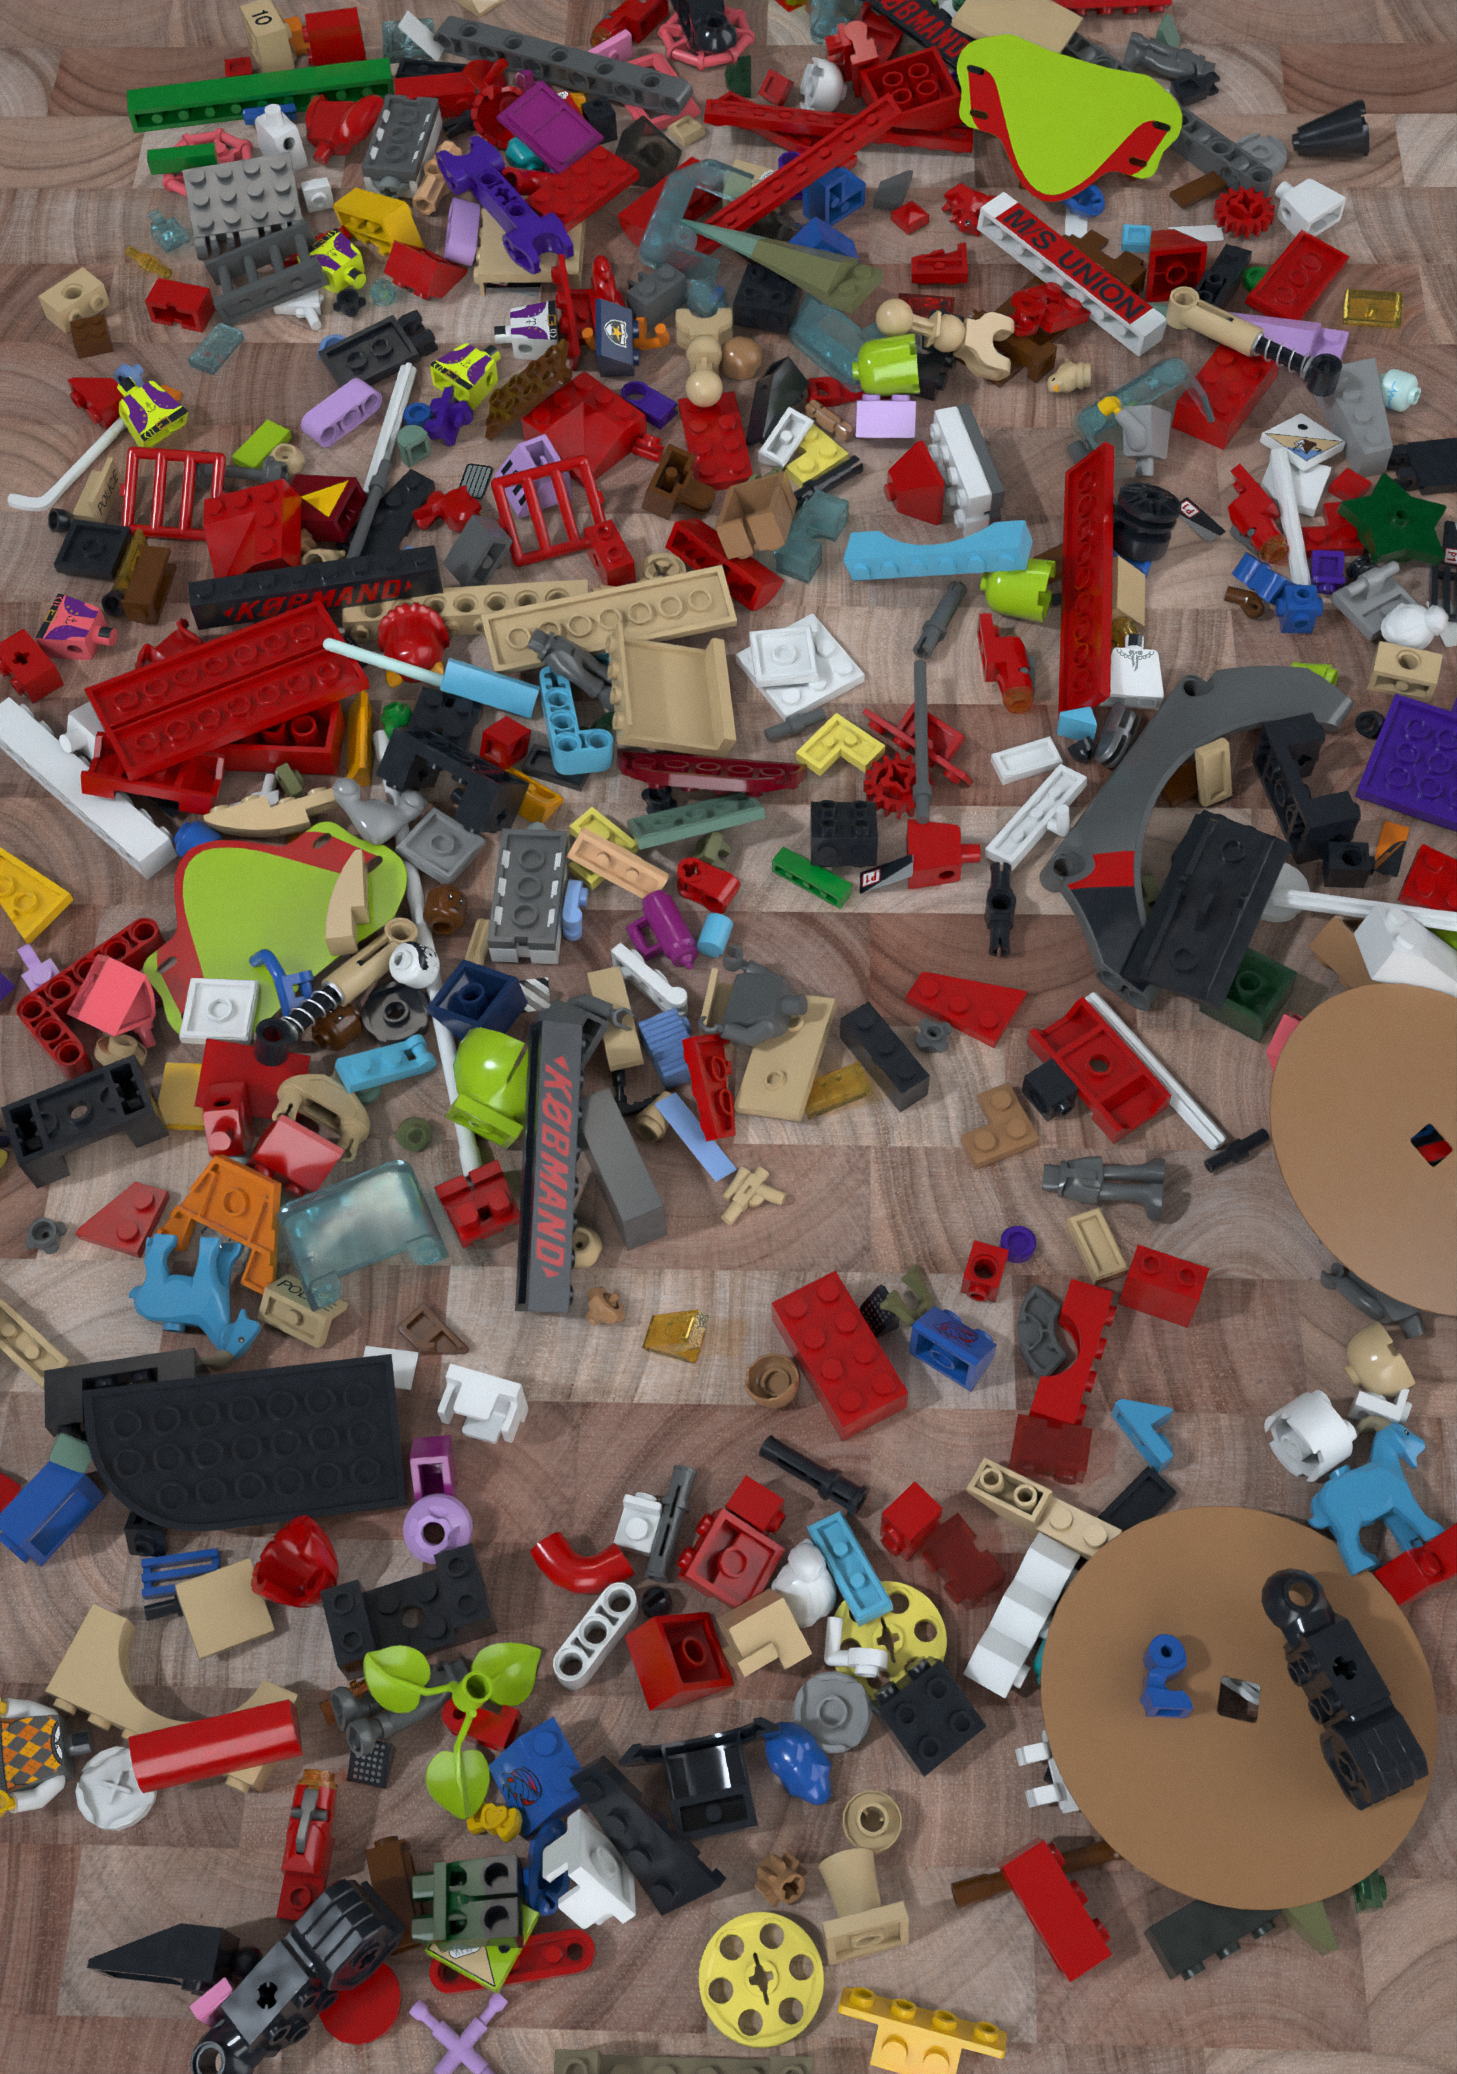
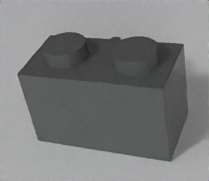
M667 262L649 276L644 272H638L639 283L633 282L631 279L627 280L628 308L632 309L634 320L637 317H646L647 331L688 302L687 276Z
M472 515L459 538L450 549L443 564L462 586L486 585L494 571L503 566L500 562L504 555H510L508 549L513 540L493 518Z

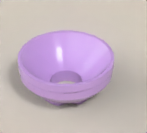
M436 1493L419 1499L408 1511L403 1525L404 1541L408 1549L416 1558L429 1564H436L435 1554L470 1544L473 1534V1523L468 1509L461 1501L447 1494ZM437 1522L444 1528L445 1536L442 1542L432 1544L425 1539L423 1529L427 1523Z

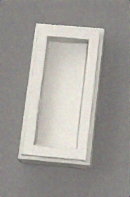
M1050 736L993 753L990 760L1002 785L1054 770L1060 764L1062 765L1063 762Z

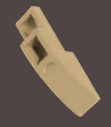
M318 787L310 790L307 796L295 799V797L283 798L277 801V805L271 807L266 795L262 797L260 795H251L243 798L240 804L231 807L229 805L216 806L210 810L209 814H205L203 817L209 827L224 834L257 838L279 837L305 832L312 827L309 817L340 807L335 801L332 788Z
M985 1457L966 1488L967 1492L981 1503L1032 1536L1036 1537L1040 1532L1077 1552L1087 1560L1102 1546L1122 1533L1121 1529L1053 1497L1052 1490Z

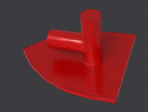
M500 58L495 62L479 59L470 61L460 73L480 92L492 84H497L502 88L508 86L503 74L504 70L508 67V62L504 58Z

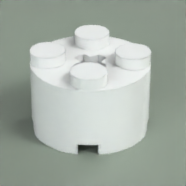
M1315 1390L1313 1393H1302L1267 1417L1264 1423L1265 1433L1269 1430L1272 1432L1274 1440L1269 1445L1275 1456L1296 1477L1301 1474L1308 1476L1306 1480L1308 1482H1314L1348 1458L1353 1449L1352 1441L1357 1438L1352 1424L1340 1417L1331 1406L1327 1395L1320 1390Z

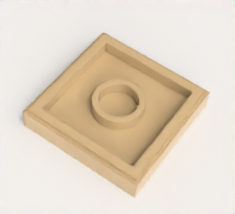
M250 1558L175 1585V1591L199 1661L270 1635L275 1631L264 1598L256 1595L251 1590L254 1568Z

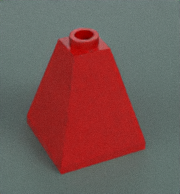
M1175 229L1152 231L1145 301L1148 303L1169 301L1171 292L1178 287L1195 289L1205 273L1207 243Z

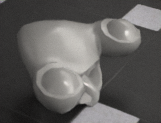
M346 777L338 779L332 787L335 801L349 816L362 840L373 845L383 844L406 824L419 817L427 807L425 796L416 790H407L401 795L399 804L392 806L389 802L379 799L361 800L360 786L354 779Z

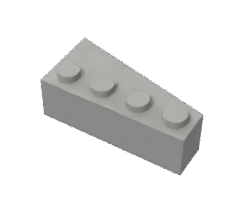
M1375 357L1342 364L1335 392L1326 397L1313 396L1333 434L1345 441L1343 453L1351 469L1364 478L1385 473L1393 446Z

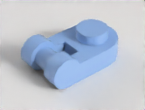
M569 879L562 920L563 936L569 941H576L582 936V912L580 907L586 908L588 900V888L583 887V881Z

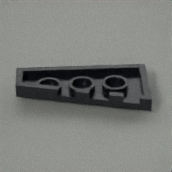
M410 469L380 499L360 556L400 550V543L405 536L408 537L412 530V523L415 519L412 511L425 505L427 498L435 491L433 480ZM359 521L353 526L344 543H336L337 550H344L346 552L345 556L348 554Z
M604 1755L576 1770L569 1778L661 1916L720 1888L726 1880V1877L717 1868L711 1871L698 1858L701 1852L689 1840L684 1844L667 1827L670 1821L659 1810L656 1812L649 1809L640 1800L642 1793Z

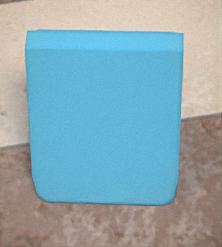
M1091 707L1060 712L1057 726V734L1059 736L1079 741L1090 736L1094 742L1097 723Z

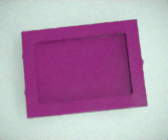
M542 80L538 81L497 116V120L555 173L563 172L593 150L604 139L594 127Z

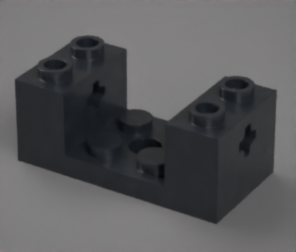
M1313 712L1263 723L1252 758L1254 768L1286 842L1292 844L1290 851L1296 865L1321 860L1328 841L1351 842L1354 838L1357 824L1361 820L1360 807L1356 802H1353L1349 791L1311 798L1309 786L1304 784L1301 779L1312 775L1315 763L1319 759L1322 743L1325 742L1324 728L1321 724L1317 723Z
M429 728L393 729L376 773L377 776L386 780V786L403 792L404 789L420 791L421 788H434L440 771L446 770L452 774L451 778L454 781L467 785L454 816V819L464 824L463 828L466 831L481 835L484 832L496 834L497 831H502V828H512L529 783Z
M134 1054L1 1107L18 1165L37 1189L70 1176L64 1155L125 1130L135 1147L139 1148L169 1136L151 1081ZM79 1106L87 1107V1111L82 1117L77 1119L71 1118L74 1109Z
M195 1348L44 1370L45 1428L54 1438L56 1434L65 1433L87 1442L82 1390L208 1376L211 1373L205 1367Z
M471 1543L435 1554L434 1558L437 1569L369 1591H365L358 1579L320 1591L337 1666L348 1681L364 1676V1657L371 1651L402 1645L414 1648L424 1656L498 1633L479 1559ZM414 1608L422 1610L424 1617L418 1626L410 1628L403 1624V1617L408 1610Z

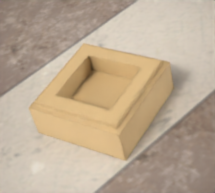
M686 115L668 126V134L683 147H687L705 136V127L690 115Z

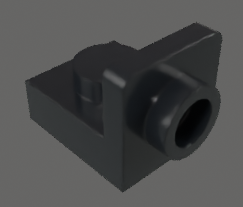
M131 1510L124 1527L129 1553L142 1557L166 1556L168 1552L166 1541L168 1528L155 1524Z

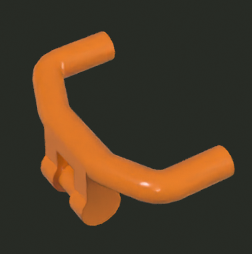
M646 317L636 318V320H639V338H634V348L650 350L666 347L670 343V335L664 324L659 323L656 325L657 337L647 338ZM585 328L582 331V336L587 346L591 350L596 351V336L591 328Z

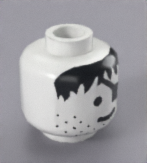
M413 941L403 942L397 946L391 954L389 961V970L392 977L399 983L416 989L425 988L433 983L440 968L437 953L431 948Z

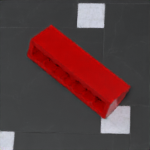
M699 518L675 521L665 548L695 570L722 565L730 596L749 610L756 611L763 608L778 593L784 582L782 578L751 556L745 559L736 557L728 560L717 531Z
M290 1699L128 1737L133 1771L143 1794L303 1756L297 1707Z

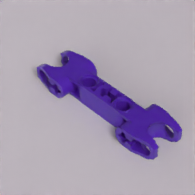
M474 135L468 138L470 153L466 155H453L447 150L435 153L437 165L450 190L455 195L470 190L506 232L502 236L504 248L518 266L531 274L541 272L538 256L542 253L564 254L566 259L574 256L573 243L562 221L553 212L539 218L529 207L528 203L501 175V171L505 169V163L500 153L492 144L480 136Z

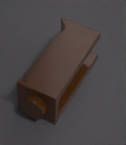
M137 545L141 556L138 557L125 597L121 599V603L128 621L158 624L177 567L176 564L168 563L171 554L170 548Z
M398 1836L379 1839L374 1842L375 1848L365 1850L371 1884L375 1893L395 1914V1918H398L405 1926L404 1937L400 1945L391 1954V1956H395L428 1945L415 1943L411 1935L413 1916L425 1915L423 1903L415 1902L413 1899L412 1877L416 1875L412 1854L408 1851L411 1850V1845L405 1838L399 1840Z

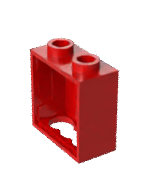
M357 7L305 14L306 26H301L304 43H310V48L306 49L309 65L323 66L367 60Z
M1138 1244L1118 1304L1188 1328L1199 1303L1209 1268Z

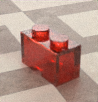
M1018 1414L1008 1468L1016 1470V1473L1024 1477H1037L1039 1474L1053 1477L1055 1482L1064 1485H1074L1076 1482L1083 1483L1087 1472L1093 1429L1067 1423L1062 1424V1429L1047 1427V1419Z
M956 1513L921 1539L920 1551L922 1553L919 1556L929 1572L932 1574L937 1572L946 1584L943 1585V1588L949 1598L956 1605L961 1603L968 1611L1004 1584L1006 1572L987 1549L982 1553L979 1552L973 1543L977 1539L976 1534L960 1514Z

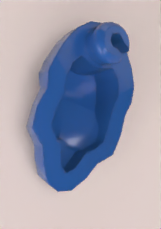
M1093 184L1073 197L1059 201L1067 206L1073 214L1084 218H1095L1105 209L1103 194Z
M780 1721L775 1723L780 1726L781 1733L765 1739V1752L771 1771L779 1777L789 1795L800 1797L813 1805L827 1803L831 1797V1781L829 1777L831 1762L825 1752L818 1746L816 1738L808 1730L792 1722Z
M560 1819L545 1822L538 1835L530 1841L527 1864L523 1869L522 1879L525 1901L529 1908L535 1910L541 1916H550L557 1911L558 1899L568 1892L570 1886L568 1870L551 1882L543 1878V1850L567 1832L565 1824Z

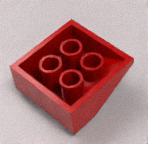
M936 45L859 70L862 98L867 107L889 92L903 112L905 119L893 127L940 131L963 123L959 115L961 93Z
M585 371L521 418L524 442L546 434L561 460L582 454L588 456L595 480L630 454L633 445L636 443V438H643L644 433H647L645 414ZM579 468L568 471L570 477L584 487Z
M284 479L204 500L203 527L215 578L301 565L302 497Z

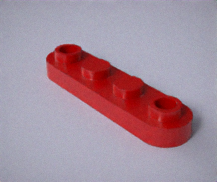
M567 1929L530 1935L502 1987L573 1976L586 1972L592 1966L596 1956V1948L592 1938L581 1929ZM573 1945H579L583 1949L581 1958L575 1961L570 1960L568 1950ZM436 1959L432 1960L429 1969L430 1980L433 1986L441 1993L457 1995L487 1990L486 1987L459 1973L455 1980L448 1981L445 1977V1971L448 1966Z

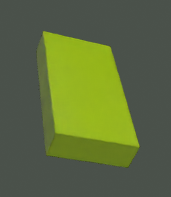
M267 419L231 456L233 463L239 467L262 469L266 456H269L276 446L286 444L292 438L290 430Z

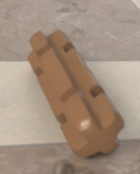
M811 400L806 404L805 414L813 420L817 418V423L831 433L836 434L841 440L848 441L854 435V426L847 421H843L841 417L828 408L823 407L818 401Z

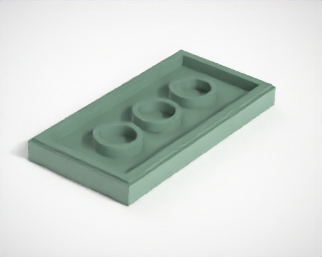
M736 792L628 819L627 825L632 838L641 850L765 819L766 814L764 806L756 797L746 796L744 792Z

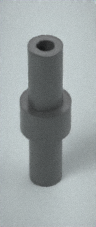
M819 708L801 716L797 713L787 717L785 722L765 729V737L767 741H771L787 734L793 736L805 731V727L826 720L825 711L823 708Z

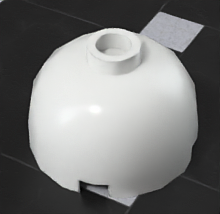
M813 57L811 59L814 63L807 64L802 77L800 94L805 95V103L800 102V108L832 112L838 106L840 100H844L847 86L844 84L843 75L836 64L825 59Z

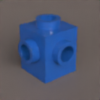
M1285 585L1282 597L1276 599L1275 613L1276 617H1279L1281 633L1313 632L1316 619L1321 617L1323 612V600L1318 598L1316 585Z

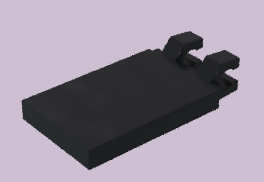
M416 309L402 315L398 320L394 315H391L318 351L321 361L340 389L354 378H360L371 386L399 372L401 365H406L407 362L413 365L421 361L420 358L423 356H428L438 350V346L435 343L436 339L430 329L425 330L421 322L423 321L422 316Z
M1457 437L1408 442L1407 445H1393L1387 470L1397 469L1396 475L1398 478L1393 480L1405 491L1419 489L1421 495L1457 492Z

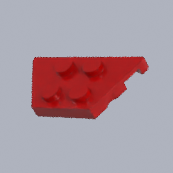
M865 1L854 21H862L866 24L868 40L873 39L879 64L892 60L903 41V32L895 25H891L882 14L878 16L874 13L871 4ZM841 70L844 82L852 81V76L846 78L845 71Z

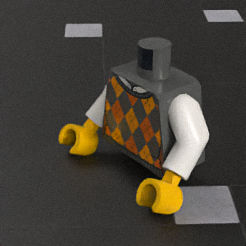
M0 1698V1717L2 1718L0 1719V1819L7 1810L11 1813H18L43 1808L64 1788L65 1782L75 1777L74 1757L94 1752V1738L90 1728L71 1733L69 1721L59 1715L53 1708L22 1699L5 1698L1 1702Z

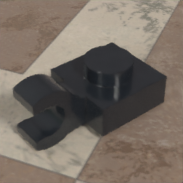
M1214 71L1201 78L1192 74L1171 82L1170 92L1183 107L1207 99V96L1218 93L1219 89L1214 83L1220 81V77Z

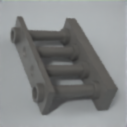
M306 220L204 262L216 285L221 284L223 295L213 298V303L226 326L329 285L327 276L317 257H310L308 248L316 243L317 239ZM298 253L300 263L285 269L283 258ZM272 263L274 274L259 279L257 269ZM247 274L249 284L234 290L232 279Z

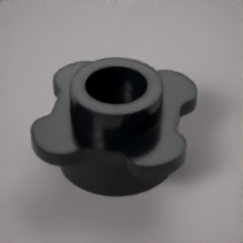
M344 289L338 293L337 302L333 304V310L335 312H343L348 317H355L359 309L366 305V299L359 297L358 292L353 289Z
M667 786L665 789L648 787L642 791L641 798L646 801V812L648 814L677 807V801L671 795V786Z

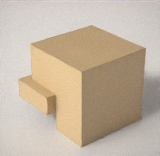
M770 1588L716 1619L729 1644L722 1651L729 1664L744 1677L777 1658L783 1669H787L812 1654L784 1597Z

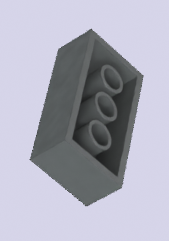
M610 1088L579 1099V1105L582 1108V1120L577 1130V1141H579L581 1147L580 1152H584L627 1250L629 1251L666 1236L664 1206Z

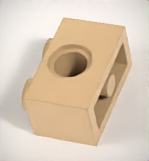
M83 267L38 296L46 318L66 334L71 331L70 321L92 317L111 305L104 284Z
M1379 641L1372 661L1367 690L1395 695L1396 693L1417 701L1430 703L1438 683L1443 654Z

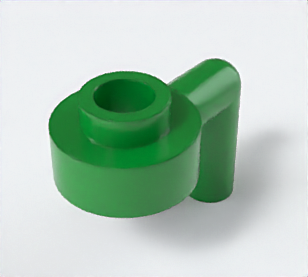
M395 701L383 708L384 712L381 714L380 719L385 727L384 731L388 740H390L394 728H400L409 723L412 711L407 703L401 704L400 701Z

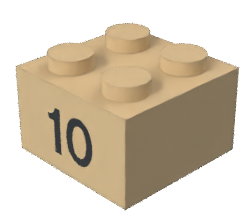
M258 0L241 5L240 10L250 51L261 72L267 73L295 69L294 62L297 61V56L293 45L289 44V39H292L291 30L288 23H284L279 6L274 7L271 0Z

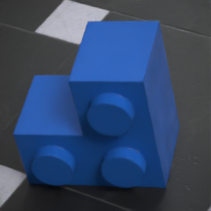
M834 167L803 189V215L809 220L816 216L831 227L865 205L866 183L845 167L840 169Z
M816 216L788 242L858 258L860 263L853 240Z

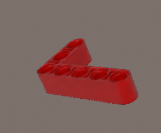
M145 917L135 920L19 1001L16 1007L19 1019L31 1037L68 1080L93 1070V1063L82 1043L65 1024L73 1018L67 1014L97 954L109 956L137 971L143 969L147 958L166 943L156 921L152 918Z

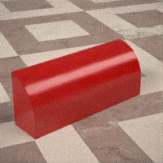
M691 156L618 214L623 231L637 247L651 255L655 254L686 229L680 226L679 218L696 221L722 200L725 188L724 174Z

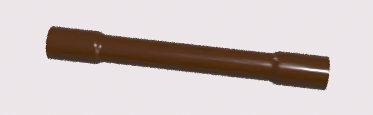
M1103 1840L1062 1852L1061 1855L1066 1864L1061 1869L1064 1874H1069L1112 1860L1120 1861L1124 1858ZM1001 1871L991 1874L984 1873L950 1883L957 1908L989 1900L995 1895L1011 1891Z

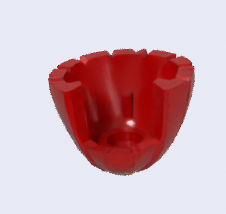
M492 84L481 90L475 97V101L472 103L473 107L471 108L473 125L478 134L493 146L498 145V148L507 149L509 141L515 137L497 120V116L516 101L517 98L522 96L524 91L512 85L502 88L497 84Z
M301 1515L292 1519L290 1524L287 1523L285 1528H281L273 1536L274 1541H269L260 1555L261 1561L257 1562L254 1567L251 1590L256 1595L275 1603L298 1608H310L323 1603L320 1591L337 1585L339 1563L336 1552L324 1530L308 1515Z

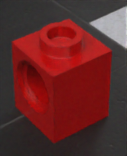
M508 716L503 717L483 730L479 756L504 770L508 769L527 756L531 729Z
M974 1240L962 1280L961 1293L967 1294L969 1298L975 1301L986 1302L989 1300L996 1302L1009 1250ZM986 1270L992 1274V1277L983 1279L978 1277L975 1272Z
M745 1475L725 1505V1510L765 1536H768L770 1532L776 1534L786 1519V1514L783 1513L784 1499Z

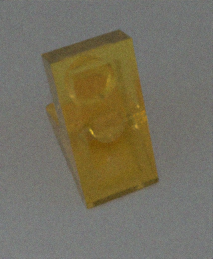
M699 1309L652 1315L642 1349L680 1361L696 1363L705 1337V1327L709 1315Z

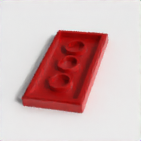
M1301 230L1249 293L1245 304L1267 317L1302 320L1344 268L1350 256Z

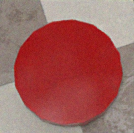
M383 1963L368 1980L351 1991H338L339 1997L336 2002L327 2010L319 2012V2017L327 2032L340 2042L355 2046L374 2042L389 2033L399 2018L403 2002L400 1983L393 1969Z

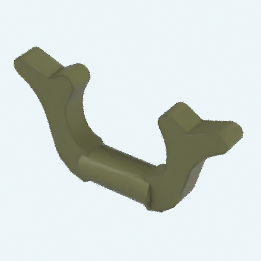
M917 1264L909 1268L908 1273L901 1278L903 1283L908 1285L918 1299L917 1307L914 1310L908 1308L896 1290L886 1296L887 1299L880 1303L881 1309L893 1312L911 1327L916 1320L935 1306L934 1300L922 1280L920 1267Z

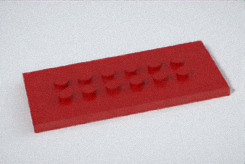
M319 599L85 688L84 691L129 781L132 782L369 689L370 685L357 660L327 651L323 647V642L327 638L346 642Z

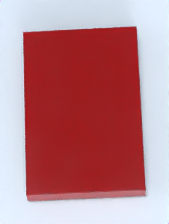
M206 1038L194 1107H204L210 1083L245 1080L251 1116L272 1119L273 1112L279 1103L277 1092L280 1085L291 1077L308 1074L311 1056L289 1052L288 1059L283 1064L270 1067L259 1063L255 1059L254 1046ZM223 1100L221 1103L226 1106L230 1101ZM297 1112L295 1122H300L301 1113Z

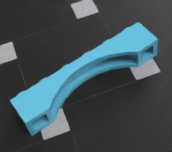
M1025 520L994 522L968 537L935 545H913L899 542L880 531L853 532L850 534L843 561L852 581L1026 570L1033 540Z

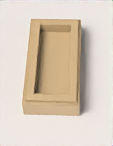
M1222 737L1195 749L1199 803L1204 807L1232 796L1229 742Z
M1100 1207L1066 1219L1065 1224L1094 1285L1128 1273L1129 1268Z

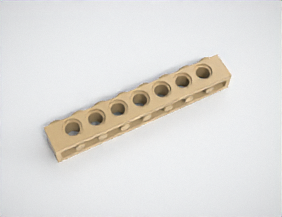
M588 579L443 588V593L343 608L342 623L345 634H350L357 642L377 640L380 620L383 616L387 615L389 610H394L395 606H401L404 603L412 605L414 602H418L420 605L424 604L426 607H431L432 610H436L439 613V617L443 618L450 637L474 634L485 635L481 615L589 593Z

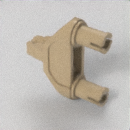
M336 1069L333 1075L329 1077L324 1074H304L285 1080L277 1092L279 1103L273 1112V1121L282 1114L295 1121L296 1114L299 1112L340 1135L337 1146L345 1151L341 1161H353L359 1144L365 1141L369 1135L370 1119L354 1092L348 1094Z

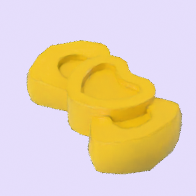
M483 1801L478 1811L466 1820L468 1831L472 1835H478L487 1831L490 1835L498 1834L500 1839L506 1843L513 1840L520 1833L523 1822L518 1809H507L503 1805L496 1807L493 1803H486L485 1801Z

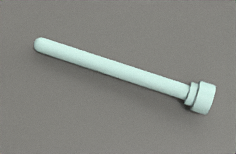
M327 638L323 642V647L327 651L441 687L444 677L442 674L332 638Z

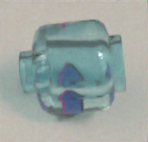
M704 277L701 280L695 279L685 295L688 299L687 307L701 318L712 317L717 313L718 308L728 307L726 302L727 291L709 277Z

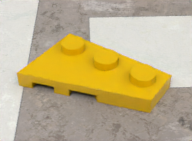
M0 847V905L26 944H31L73 901V898L69 892Z

